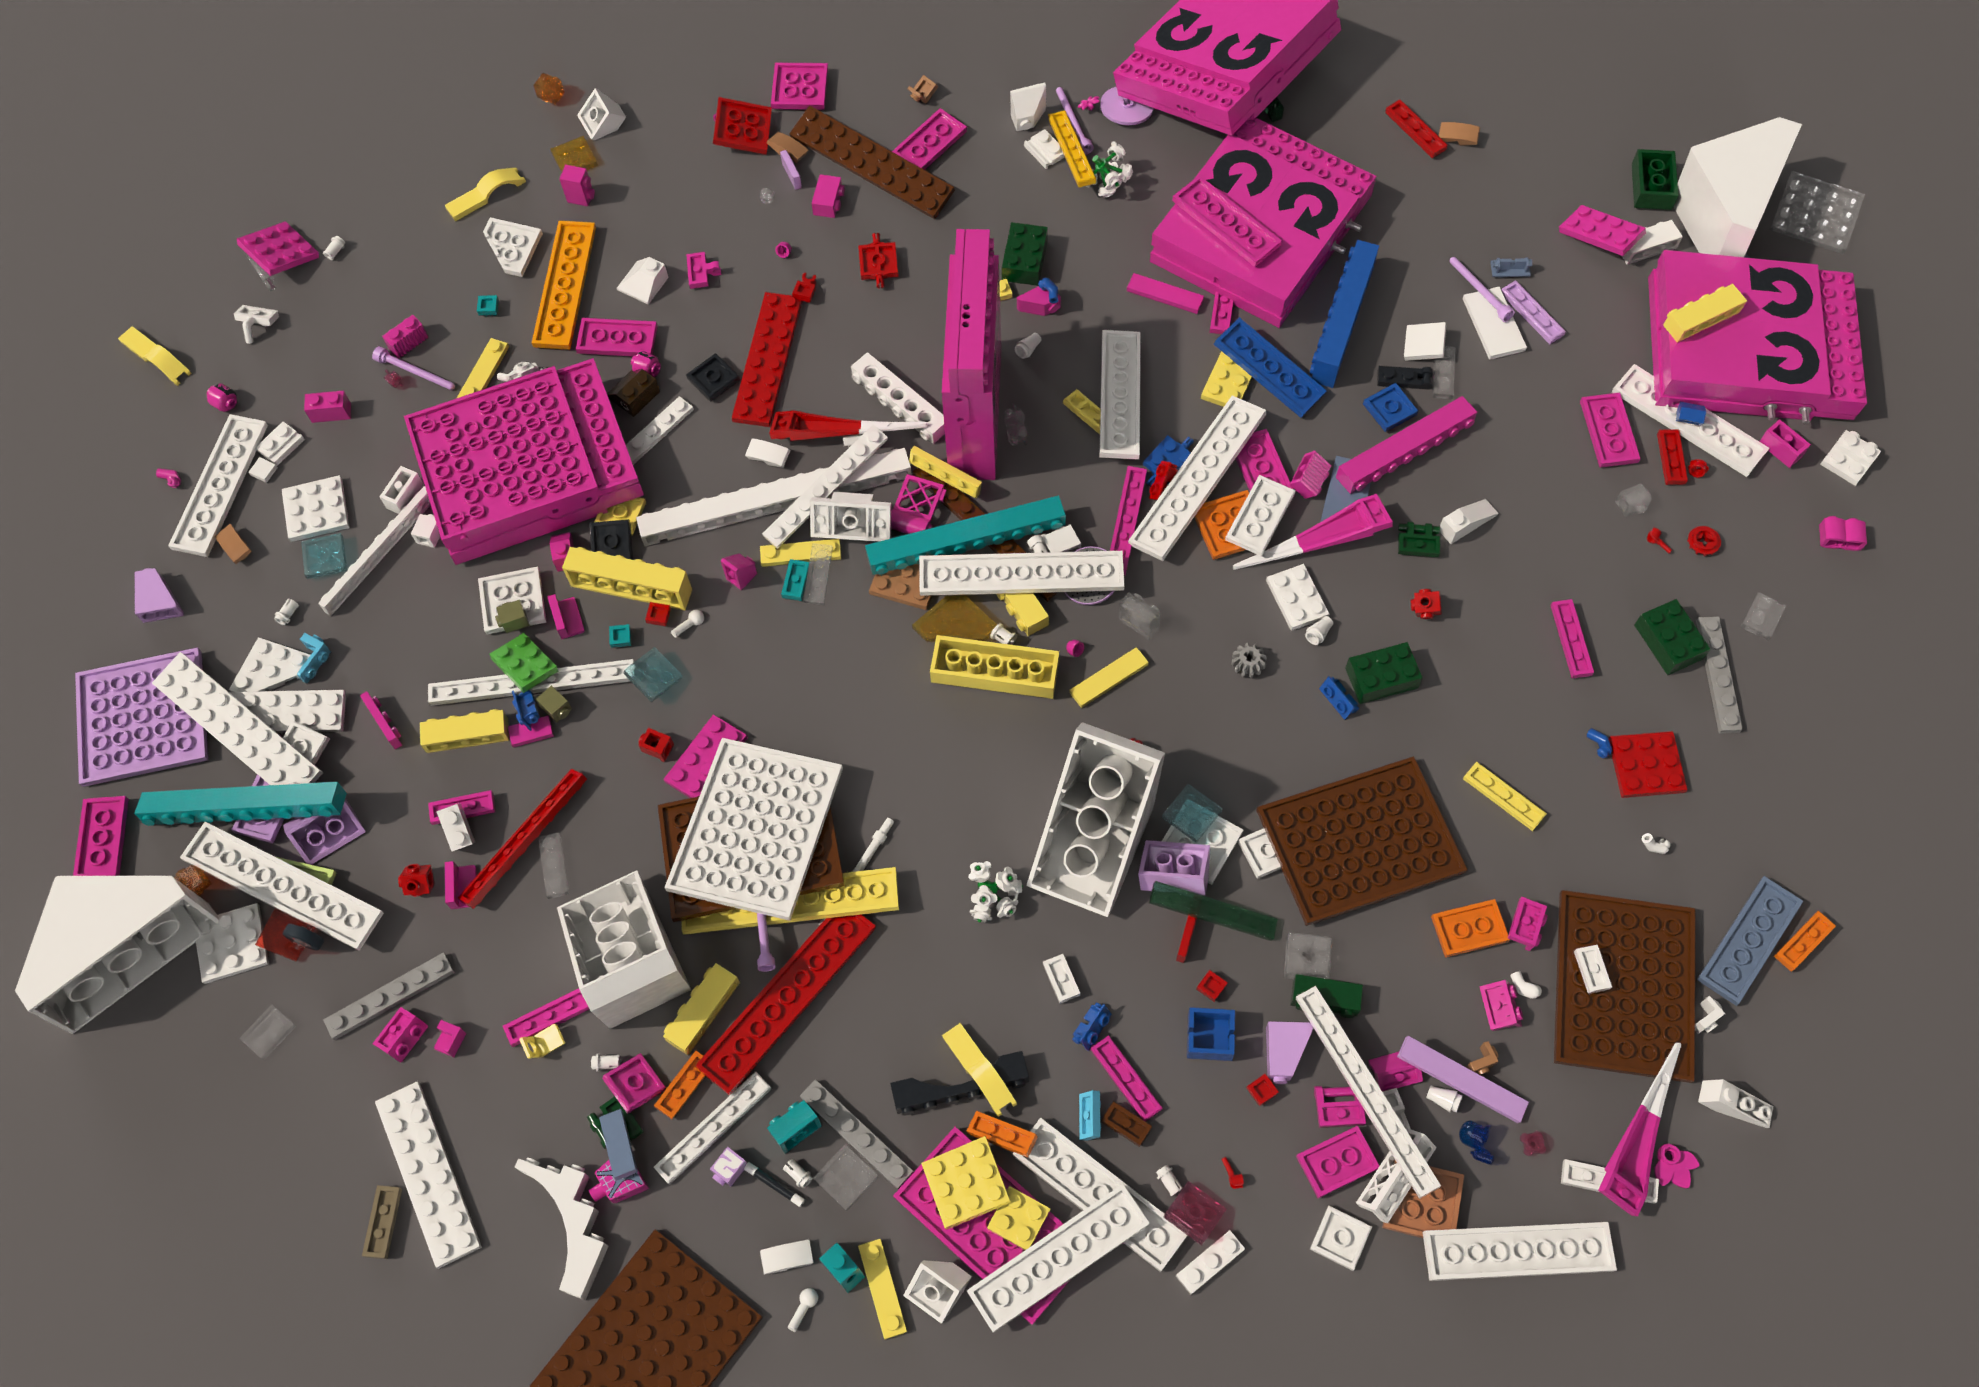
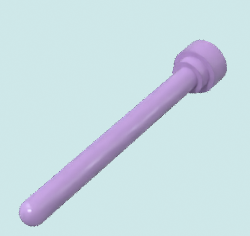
M1058 87L1056 93L1067 113L1085 155H1087L1094 149L1092 142L1085 138L1063 89Z
M1456 257L1450 258V263L1497 310L1498 317L1503 322L1509 321L1514 316L1515 311L1509 305H1503Z
M378 346L373 351L372 358L379 363H391L449 390L455 389L454 383L391 356L388 350Z
M757 913L761 951L757 965L759 971L768 972L776 968L775 958L772 957L769 951L766 915Z

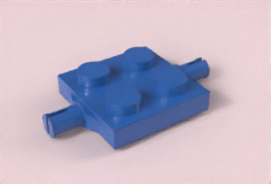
M1167 435L1144 460L1143 466L1153 474L1147 481L1148 486L1150 485L1151 487L1154 483L1156 469L1161 461L1177 465V470L1181 468L1191 454L1188 450L1191 444L1194 443L1191 437H1187L1180 444Z

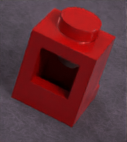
M648 728L646 733H643L639 739L641 751L660 759L662 762H665L674 746L670 736Z

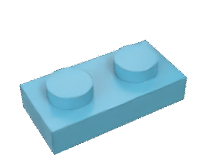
M1092 1090L1079 1094L1080 1140L1088 1141L1100 1137V1091Z

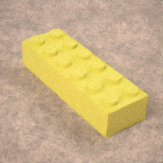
M570 547L562 567L571 587L647 603L670 605L671 608L686 610L692 592L686 571L679 567L669 568L659 563L650 564L640 559H626L621 555L611 556L602 551L592 552L582 547Z
M937 635L930 668L931 683L1053 699L1059 665V651Z

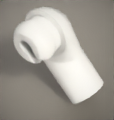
M1651 834L1642 836V841L1648 851L1659 854H1666L1669 851L1671 844L1668 840L1660 839L1659 843H1657Z
M1521 971L1510 975L1518 994L1532 999L1541 995V987L1525 982Z

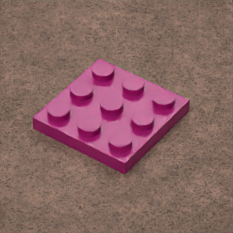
M775 63L771 96L772 109H807L810 105L817 110H825L828 63Z
M286 221L237 238V245L270 276L319 258V252Z

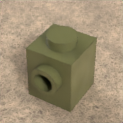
M520 599L506 602L502 606L496 607L498 615L495 616L499 628L503 627L506 633L530 626L525 608Z
M552 685L536 698L539 706L556 723L566 718L572 710L568 701Z

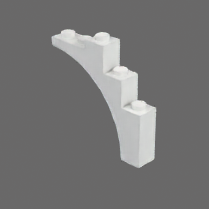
M527 1158L526 1161L518 1159L515 1168L534 1178L545 1187L555 1200L563 1217L567 1232L568 1254L565 1273L559 1290L586 1301L608 1249V1245L603 1242V1237L593 1233L588 1237L599 1213L593 1207L595 1203L586 1199H581L580 1201L590 1177L584 1173V1168L572 1164L571 1168L564 1165L561 1171L549 1165L546 1169L539 1166L540 1162L531 1158Z

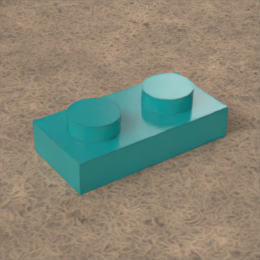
M790 559L781 593L782 598L802 601L810 562Z

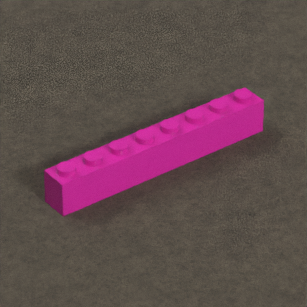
M1461 396L1340 465L1336 478L1350 494L1356 490L1361 491L1367 484L1372 481H1378L1386 473H1392L1401 464H1407L1415 456L1425 454L1429 448L1439 446L1448 437L1456 436L1460 430L1470 428L1475 422L1474 419L1477 411Z

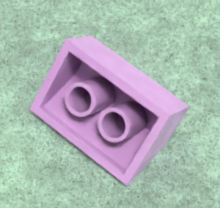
M346 799L341 815H331L329 817L311 816L310 818L296 817L283 825L287 837L304 861L310 865L366 832Z
M1146 840L1138 873L1141 890L1205 896L1209 879L1210 845Z

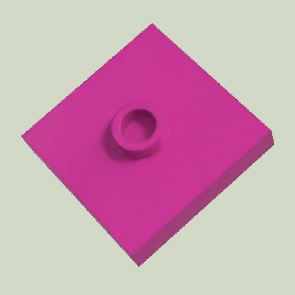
M641 1053L604 1074L602 1078L627 1114L666 1090L663 1082Z

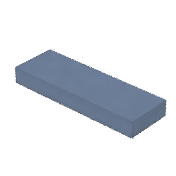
M619 1109L599 1117L613 1178L617 1181L637 1173L638 1170L623 1111Z

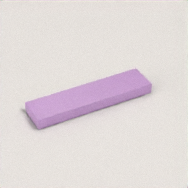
M1516 280L1501 289L1504 298L1549 345L1565 335L1566 331Z

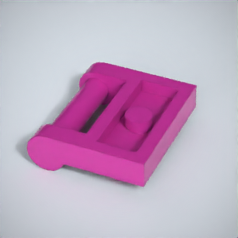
M1314 1086L1319 1128L1366 1124L1364 1108L1351 1087L1322 1088V1086ZM1354 1096L1355 1101L1324 1103V1097Z

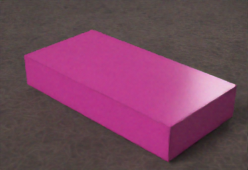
M541 717L538 719V722L532 723L531 731L520 723L508 726L513 748L554 737L550 717Z

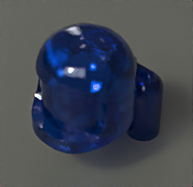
M1472 1120L1464 1122L1459 1130L1461 1142L1475 1149L1470 1152L1475 1160L1492 1166L1495 1157L1484 1148L1491 1125L1486 1124V1126H1483Z

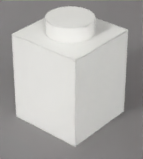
M419 515L411 532L417 544L435 548L440 538V533L434 515Z

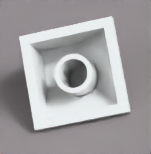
M1045 82L1010 91L1011 118L1017 132L1034 128L1045 112Z
M596 88L577 115L591 140H597L617 131L626 118L621 107Z
M650 257L637 261L619 284L617 290L649 305L669 278L665 264Z
M923 1260L903 1296L942 1324L964 1292L972 1276L952 1262Z

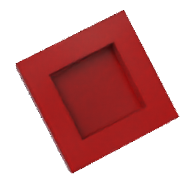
M650 602L645 618L646 623L666 626L671 611L670 605Z
M1209 970L1196 990L1215 1002L1228 982Z
M1263 1074L1246 1087L1259 1106H1262L1279 1093L1266 1074Z

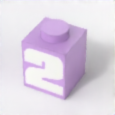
M727 1147L710 1168L714 1173L712 1178L722 1186L726 1183L731 1187L744 1171L747 1162Z

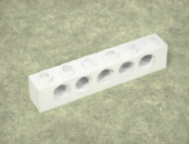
M868 352L851 366L853 380L857 384H862L870 395H875L882 405L892 409L898 418L901 417L906 422L929 421L927 422L928 427L915 428L924 440H929L934 444L945 435L943 414Z

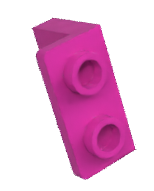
M1521 897L1518 901L1508 939L1526 945L1525 950L1528 951L1538 946L1542 938V934L1539 933L1541 926L1545 925L1548 917L1545 914L1547 906Z
M1506 980L1479 986L1492 1031L1511 1026H1522L1523 1014L1521 1008L1516 1006L1515 998H1517V992L1514 985H1511Z
M400 1007L373 1042V1045L401 1063L426 1031L428 1025Z

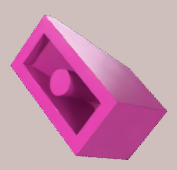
M1039 286L1017 297V309L1021 312L1046 316L1050 313H1055L1061 308V296L1058 294L1057 303H1050L1049 291L1047 289L1041 290Z
M571 532L554 535L550 539L552 561L558 572L563 571L562 567L569 548H574Z
M739 553L721 559L726 580L740 590L757 574L756 564L748 556L745 558Z

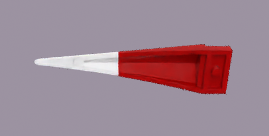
M793 410L776 412L769 434L771 439L782 440L790 438L791 441L864 434L873 424L881 432L924 428L928 427V423L862 421L827 417Z

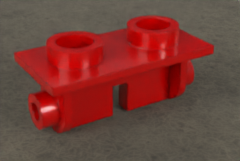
M1161 461L1156 469L1155 481L1150 487L1149 499L1158 500L1168 486L1166 485L1167 481L1171 482L1178 472L1177 465Z

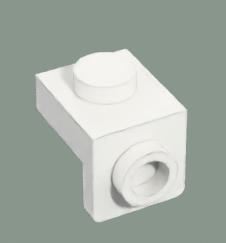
M1710 996L1700 1003V1006L1708 1015L1695 1024V1032L1697 1034L1703 1030L1709 1033L1718 1026L1716 1021L1725 1014L1719 1002Z

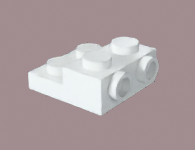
M1845 430L1820 465L1856 486L1881 451L1875 443L1862 440L1857 432Z

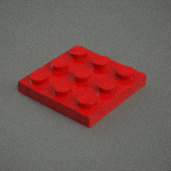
M718 97L713 144L766 155L772 107Z
M1673 731L1610 736L1611 754L1621 798L1679 794L1687 791Z

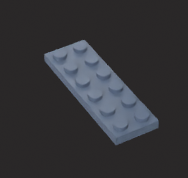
M1763 876L1697 980L1737 1006L1803 903V900Z

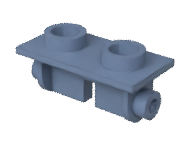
M1528 257L1515 260L1497 258L1490 261L1492 277L1531 276L1529 267L1532 266V259H1528Z

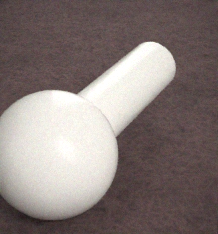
M700 610L691 611L688 619L674 628L671 634L677 637L692 625L702 624L704 621L703 612Z
M807 1288L801 1292L799 1297L800 1305L788 1325L789 1330L796 1332L808 1308L815 1306L818 1302V1294L814 1289Z

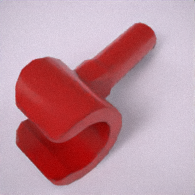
M1653 528L1647 535V541L1652 544L1657 543L1667 553H1670L1672 549L1660 539L1662 532L1657 528Z
M1227 1157L1222 1158L1221 1160L1229 1175L1231 1188H1243L1244 1180L1242 1174L1234 1175Z

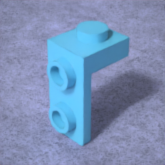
M304 633L300 640L313 653L298 671L297 675L307 684L310 679L315 677L317 670L328 659L331 651L320 637Z

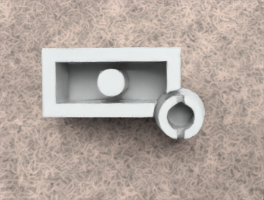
M1071 524L1066 527L1062 526L1049 534L1035 535L1027 541L1030 549L1035 553L1074 552L1081 549V542Z

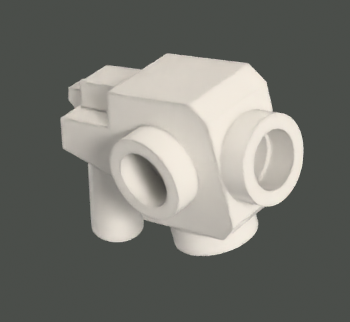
M521 362L515 365L513 371L509 374L498 373L497 379L507 382L508 379H516L537 372L539 368L536 363Z

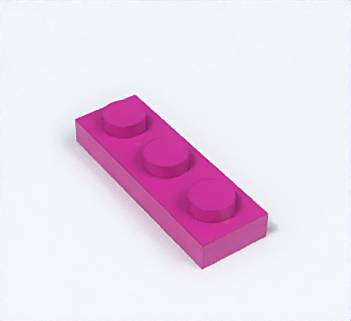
M367 691L361 694L360 697L394 749L402 746L398 739L401 737V734L395 726L391 728L389 722L392 720L386 711H380L379 707L382 705L376 696L371 697Z
M492 790L428 803L430 823L432 825L441 824L437 811L461 803L466 818L495 813Z

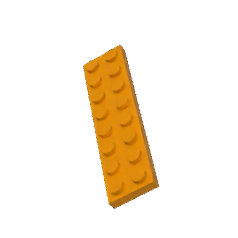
M558 221L532 338V345L535 348L571 349L596 231L595 223Z

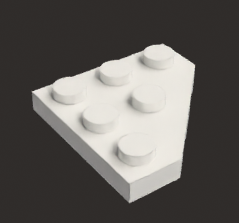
M490 217L483 231L504 272L523 277L543 234L542 230Z
M258 637L229 690L231 692L270 691L285 685V682L289 680L299 679L297 673L310 657V654Z

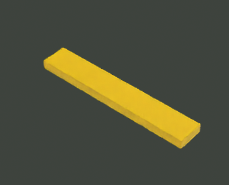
M1066 111L1048 114L1050 125L1078 187L1095 184L1096 177Z

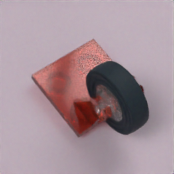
M275 908L255 945L297 962L305 948L318 951L324 939L314 933L316 929L314 926Z

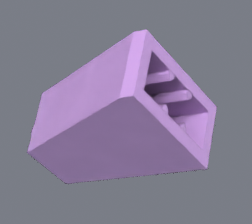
M146 568L135 572V615L143 623L184 616L183 610L164 578L155 568Z
M1268 1022L1266 1026L1267 1076L1270 1080H1273V1083L1286 1084L1287 1081L1291 1080L1312 1033L1313 1026L1311 1023Z

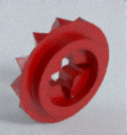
M1698 526L1688 534L1687 542L1690 544L1689 549H1694L1696 554L1701 553L1703 556L1713 555L1721 546L1719 534L1710 527ZM1702 536H1703L1704 541L1707 542V544H1706L1705 546L1703 545L1702 542H1699V541L1701 540Z

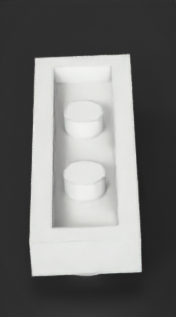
M1229 1230L1181 1270L1176 1277L1192 1295L1242 1253L1245 1248Z

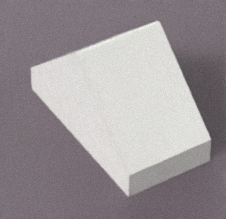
M1778 117L1691 147L1678 181V198L1673 207L1699 253L1734 257L1745 256L1802 124Z
M1082 722L1075 731L1026 886L1108 917L1114 907L1152 813L1165 752Z
M637 870L557 907L579 989L590 1011L609 1029L691 991L682 967Z
M57 876L52 884L15 992L29 1012L74 1034L193 945L202 936L200 934L201 930L198 928L199 923L206 921L211 925L212 929L218 924L219 918L209 903L173 876ZM138 932L143 936L142 940L136 936Z

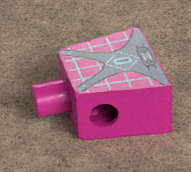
M608 1160L595 1172L600 1183L588 1191L595 1202L607 1195L609 1200L615 1204L646 1191L649 1187L639 1170L635 1174L616 1181L613 1178L610 1161Z

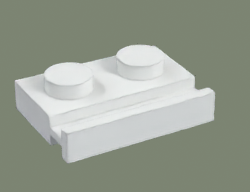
M1045 129L1032 136L1031 140L1024 141V147L1045 169L1049 165H1054L1065 158L1059 143Z
M282 422L256 446V449L269 461L278 466L305 439L285 422Z

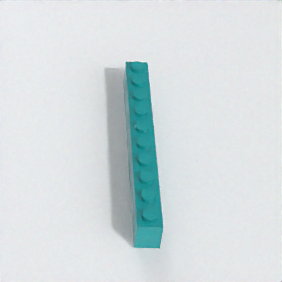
M1058 495L865 545L866 554L872 575H882L891 570L905 569L907 566L914 564L920 565L919 556L959 555L968 550H978L988 545L1001 544L1007 540L1021 539L1026 535H1036L1050 529L1056 530L1066 525V515Z
M338 782L142 792L134 814L143 824L153 826L154 824L172 825L174 823L192 824L193 822L211 823L213 821L231 822L232 820L250 821L252 819L270 820L272 818L290 819L291 817L310 818L311 816L329 817L331 815H341L347 793Z

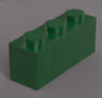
M1299 974L1295 975L1290 1006H1296V1009L1303 1011L1296 1000V996L1316 986L1333 1013H1339L1344 1018L1358 1016L1361 1010L1363 985Z

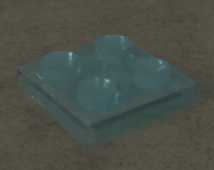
M341 533L301 541L304 574L307 579L347 571L344 539Z
M656 647L636 660L623 672L650 702H653L680 681L683 676Z
M1187 784L1163 813L1162 818L1197 843L1220 815L1223 808L1190 784Z

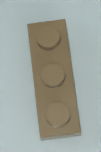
M377 1185L362 1252L363 1257L388 1259L402 1188Z

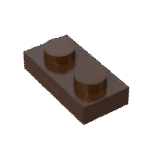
M1114 1101L1101 1120L1103 1124L1139 1147L1152 1128L1150 1124Z

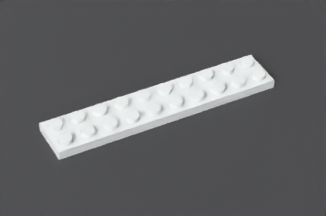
M1231 396L1128 540L1129 544L1164 561L1264 419L1266 410Z
M1123 551L919 556L920 596L1124 590Z
M180 652L152 682L153 685L269 785L315 783L323 774L319 768L183 653Z
M207 822L203 823L180 856L183 861L359 951L384 914L381 910Z

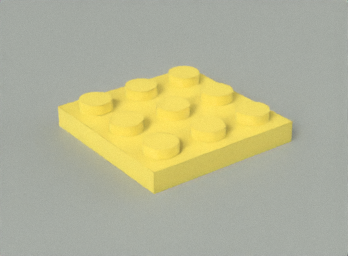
M986 1136L921 1163L946 1230L1011 1203Z

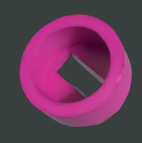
M780 242L776 246L775 251L779 257L786 258L790 255L792 247L788 242Z
M1074 639L1067 643L1066 650L1070 655L1079 657L1084 651V644Z

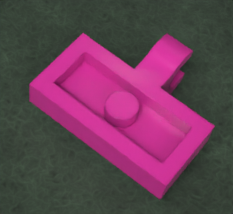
M705 252L686 254L690 289L709 286L708 274L713 276L721 275L719 262L707 263Z

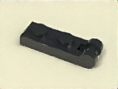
M1378 366L1377 386L1389 387L1396 383L1400 388L1431 389L1433 387V380L1431 379L1433 369L1431 367H1423L1421 369Z

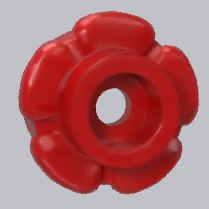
M1695 459L1690 462L1688 470L1690 475L1699 478L1708 472L1709 467L1704 460Z

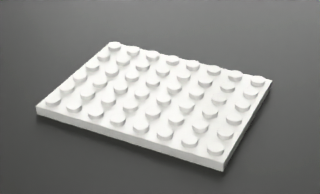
M722 738L666 882V891L790 921L843 770L842 765Z

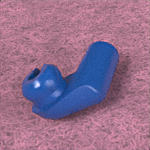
M1049 278L1040 280L1038 283L1039 288L1049 291V302L1057 303L1058 287Z
M1591 728L1587 733V738L1598 743V756L1607 758L1612 753L1609 738Z

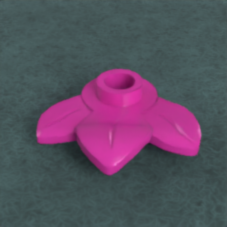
M1672 1144L1662 1145L1657 1151L1659 1161L1654 1167L1655 1177L1659 1179V1184L1665 1186L1671 1181L1678 1187L1689 1188L1691 1182L1689 1170L1699 1167L1696 1157L1688 1151H1680ZM1666 1152L1672 1155L1671 1160L1665 1157Z

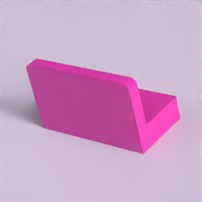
M555 594L547 596L561 639L585 632L574 597L558 601Z
M454 861L445 862V903L451 910L469 907L462 903L458 896L476 877L475 865L458 867Z
M1399 1052L1368 1060L1369 1066L1375 1073L1376 1083L1382 1092L1422 1082V1071L1398 1058Z

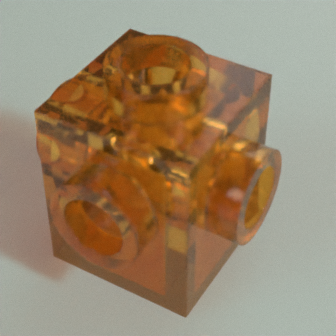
M542 73L533 85L538 98L555 105L565 93L561 80Z
M194 865L179 870L175 874L176 877H174L199 897L212 884L205 872Z

